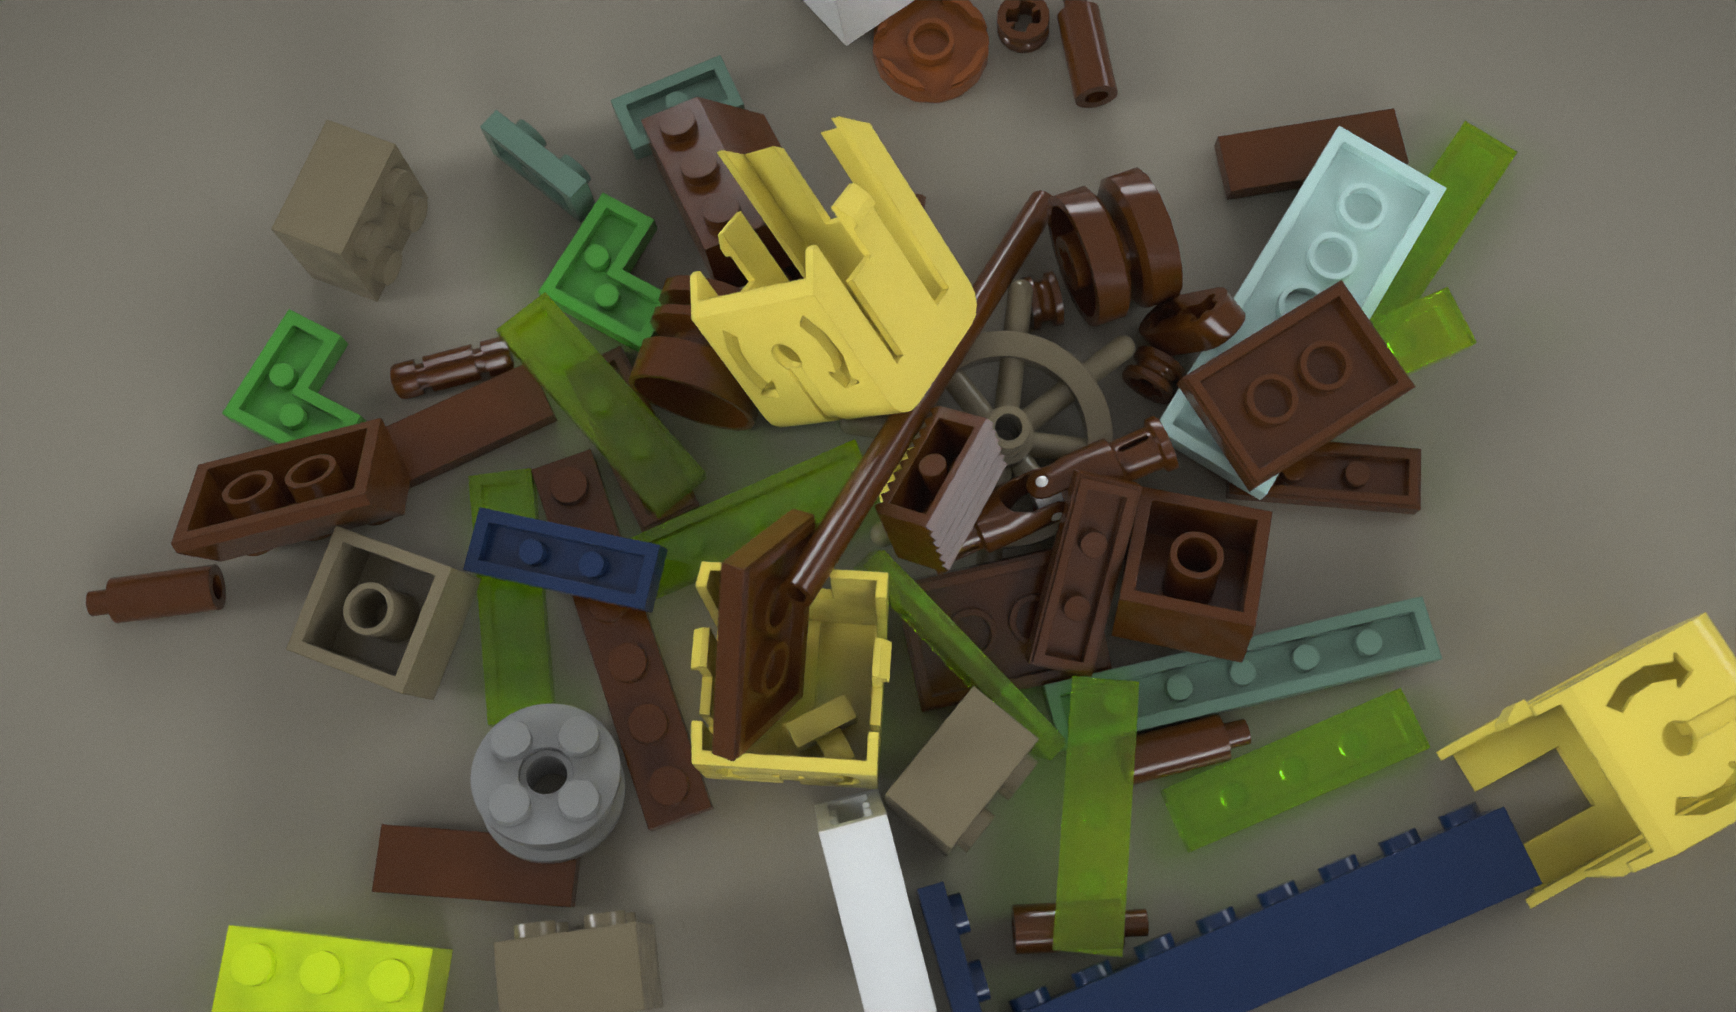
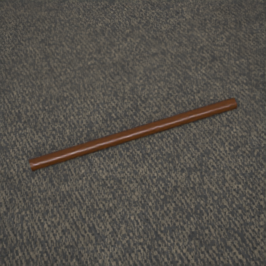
M1038 190L1030 195L972 285L977 302L974 321L920 403L912 411L890 414L782 581L780 592L790 603L799 607H809L813 603L910 447L912 440L915 439L918 430L925 423L924 419H927L930 415V409L934 408L1048 225L1047 204L1049 197L1052 196L1048 192Z

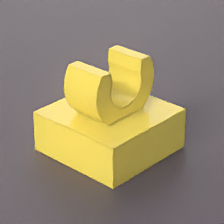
M846 693L785 724L799 753L818 744L824 758L855 760V755L842 730L857 723L858 719Z

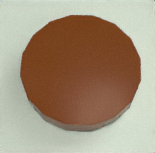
M914 0L874 27L873 59L880 77L895 93L915 102L941 103L960 97L979 81L987 66L989 52L987 25L982 13L969 0Z

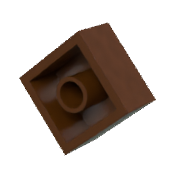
M1143 487L1133 522L1111 636L1242 663L1256 627L1273 512Z

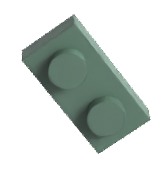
M721 55L610 100L636 161L652 154L641 120L695 97L745 109L744 103Z
M495 110L480 126L493 154L578 222L582 223L595 205L588 185L591 181L588 172L569 155L564 154L559 159L545 148L547 145L546 141L529 123L519 119L514 124L498 110Z

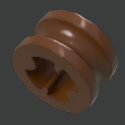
M1004 0L1001 3L997 12L998 36L1004 46L1017 53H1030L1038 50L1046 43L1049 36L1050 11L1045 1ZM1021 15L1032 16V23L1028 25L1026 32L1015 30V22L1019 21Z
M1053 271L1044 272L1043 278L1038 281L1033 280L1031 276L1021 277V279L1027 280L1033 287L1029 325L1031 331L1041 330L1042 324L1046 321L1052 322L1054 326L1064 325L1063 300L1055 273Z
M1144 345L1138 347L1133 356L1136 364L1127 365L1121 375L1124 382L1132 390L1148 400L1160 404L1170 403L1175 394L1172 385H1177L1180 379L1187 375L1185 369L1173 357L1159 349Z

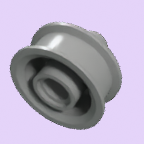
M556 703L538 704L520 709L508 715L497 723L484 737L476 751L471 767L472 796L489 833L507 852L530 862L542 864L561 863L590 852L612 832L621 816L625 803V777L614 739L599 720L591 714L569 705ZM556 773L566 777L564 785L554 793L539 794L533 791L537 781L545 775Z

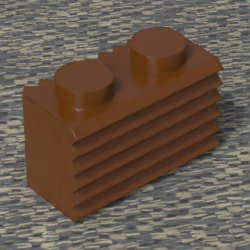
M936 406L930 409L932 416L924 419L927 427L918 430L920 437L912 440L915 448L906 451L908 459L900 461L902 469L894 472L896 480L887 483L890 491L881 494L883 502L874 506L897 558L941 572H947L954 563L1007 463L1003 461L1005 456L1000 452L1002 447L998 445L999 439L995 437L997 432L992 429L994 423L985 417L943 406Z

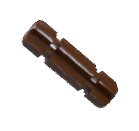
M496 337L480 341V348L473 349L472 345L469 344L423 356V363L416 364L414 359L396 363L390 367V378L395 393L401 399H408L424 395L425 388L431 386L435 392L481 380L482 373L489 372L491 377L500 375L514 368V358L507 340L504 337Z

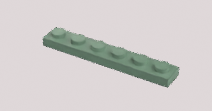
M1423 596L1254 635L1251 638L1242 663L1186 651L1093 673L1092 677L1080 676L1046 684L1043 686L1042 692L1058 752L1215 714H1222L1435 663L1443 658Z

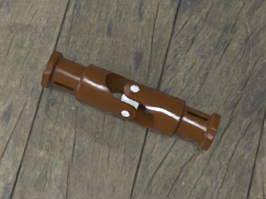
M1153 415L1144 419V427L1118 439L1108 442L1102 438L1058 458L1054 463L1046 467L1033 469L995 486L955 561L981 549L991 553L1059 522L1073 469L1132 482L1162 468L1168 472L1178 469L1179 463L1176 453L1160 420ZM1029 493L1033 502V512L1010 510L1022 496ZM935 570L938 576L946 573Z

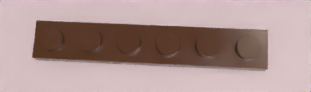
M591 449L531 469L548 522L622 537L595 455ZM572 596L648 830L655 831L714 809L703 775L692 765L691 739L648 612Z

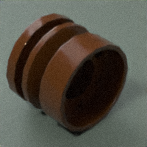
M676 275L666 278L658 300L661 306L655 307L650 324L660 336H653L643 340L628 380L629 386L636 394L651 404L690 421L719 429L735 431L751 429L757 419L758 408L691 319L690 275ZM706 278L718 296L741 292L742 290L725 282Z

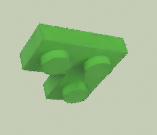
M602 192L539 289L538 293L541 299L639 352L645 338L660 336L654 330L650 321L655 307L661 306L658 300L662 290L630 274L658 230L655 220Z
M289 309L222 414L230 421L274 444L366 422L361 415L318 393L349 344L341 335Z

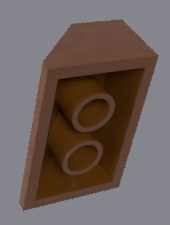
M695 97L641 120L657 168L713 280L725 282L738 288L748 283V280L731 256L726 257L723 254L718 239V234L735 213L740 211L781 270L793 265L787 253L717 154L718 151L722 150L747 154L771 146L781 147L764 114Z
M382 418L199 464L171 545L177 554L222 562L245 555L252 557L263 555L273 548L304 540H322L333 534L335 526L348 530L363 525H381L405 514L410 486L409 472Z

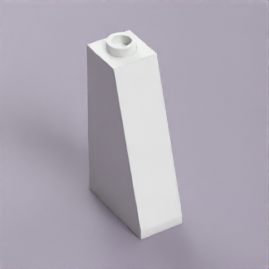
M873 789L816 804L815 812L818 832L864 1012H937L888 816L879 790Z

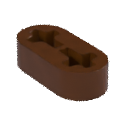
M1216 287L1181 294L1178 298L1158 304L1143 318L1138 332L1151 347L1159 349L1170 356L1208 351L1222 345L1234 336L1242 327L1246 313L1224 287Z

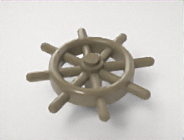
M1024 279L1015 280L1009 286L1003 331L980 333L946 387L948 393L965 413L985 417L994 423L992 429L997 432L995 437L999 439L998 445L1002 447L1000 452L1005 456L1003 461L1007 463L996 486L1011 480L1012 473L1015 477L1039 468L1040 466L1033 457L1057 460L1102 438L1108 442L1113 441V426L1109 407L1098 382L1132 357L1135 352L1134 341L1126 335H1119L1081 363L1070 352L1045 338L1028 334L1033 287ZM1000 362L994 408L964 372L965 370L984 363ZM1025 365L1042 371L1057 382L1023 410L1020 409ZM1074 402L1082 421L1084 438L1036 432ZM890 414L855 419L842 418L839 420L841 430L848 435L875 438ZM919 432L916 435L915 439L920 437ZM880 520L872 527L870 537L875 545L886 547L891 542ZM1060 521L991 553H988L985 549L977 551L976 564L1002 559L1003 549L1031 546L1056 536Z

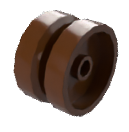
M1136 167L1101 179L1097 196L1084 185L1049 197L1047 204L1048 229L1057 264L1074 305L1081 317L1090 326H1099L1126 316L1131 299L1142 308H1150L1179 297L1183 288V268L1177 238L1170 216L1158 190L1149 176L1141 169Z

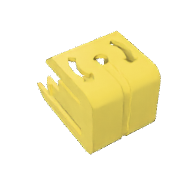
M838 116L831 118L837 128L820 132L853 182L848 184L831 206V209L837 216V218L833 219L829 217L784 148L771 146L747 154L725 150L717 152L804 278L794 281L788 280L741 211L736 212L718 234V239L723 254L726 257L731 256L748 280L741 292L718 296L701 271L693 272L690 276L692 321L764 418L773 426L782 428L841 420L842 418L855 419L912 411L920 403L951 357L976 316V296L969 279L870 123Z
M702 561L695 587L717 627L718 637L721 563ZM833 569L830 574L832 589L821 588L809 608L803 697L734 762L712 754L717 640L709 627L694 630L691 670H699L702 674L699 715L709 726L708 729L703 721H692L691 723L692 765L700 773L710 779L772 783L794 780L800 781L804 785L878 789L885 682H890L892 642L888 641V573ZM846 693L858 719L857 723L847 727L842 732L855 755V760L824 758L818 744L799 753L785 724Z
M1707 612L1641 639L1528 701L1524 699L1511 704L1502 710L1499 717L1436 752L1441 761L1453 755L1476 792L1556 748L1589 801L1590 807L1523 843L1542 882L1541 885L1534 887L1535 891L1525 899L1530 909L1586 877H1623L1631 872H1637L1671 858L1736 822V656Z

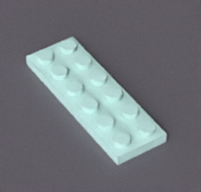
M1338 126L1234 296V300L1246 313L1242 327L1222 345L1208 351H1201L1187 374L1340 280L1343 281L1370 320L1447 188L1343 127ZM1178 388L1159 419L1170 438L1173 448L1255 498L1261 500L1265 497L1278 474L1249 492L1181 389Z

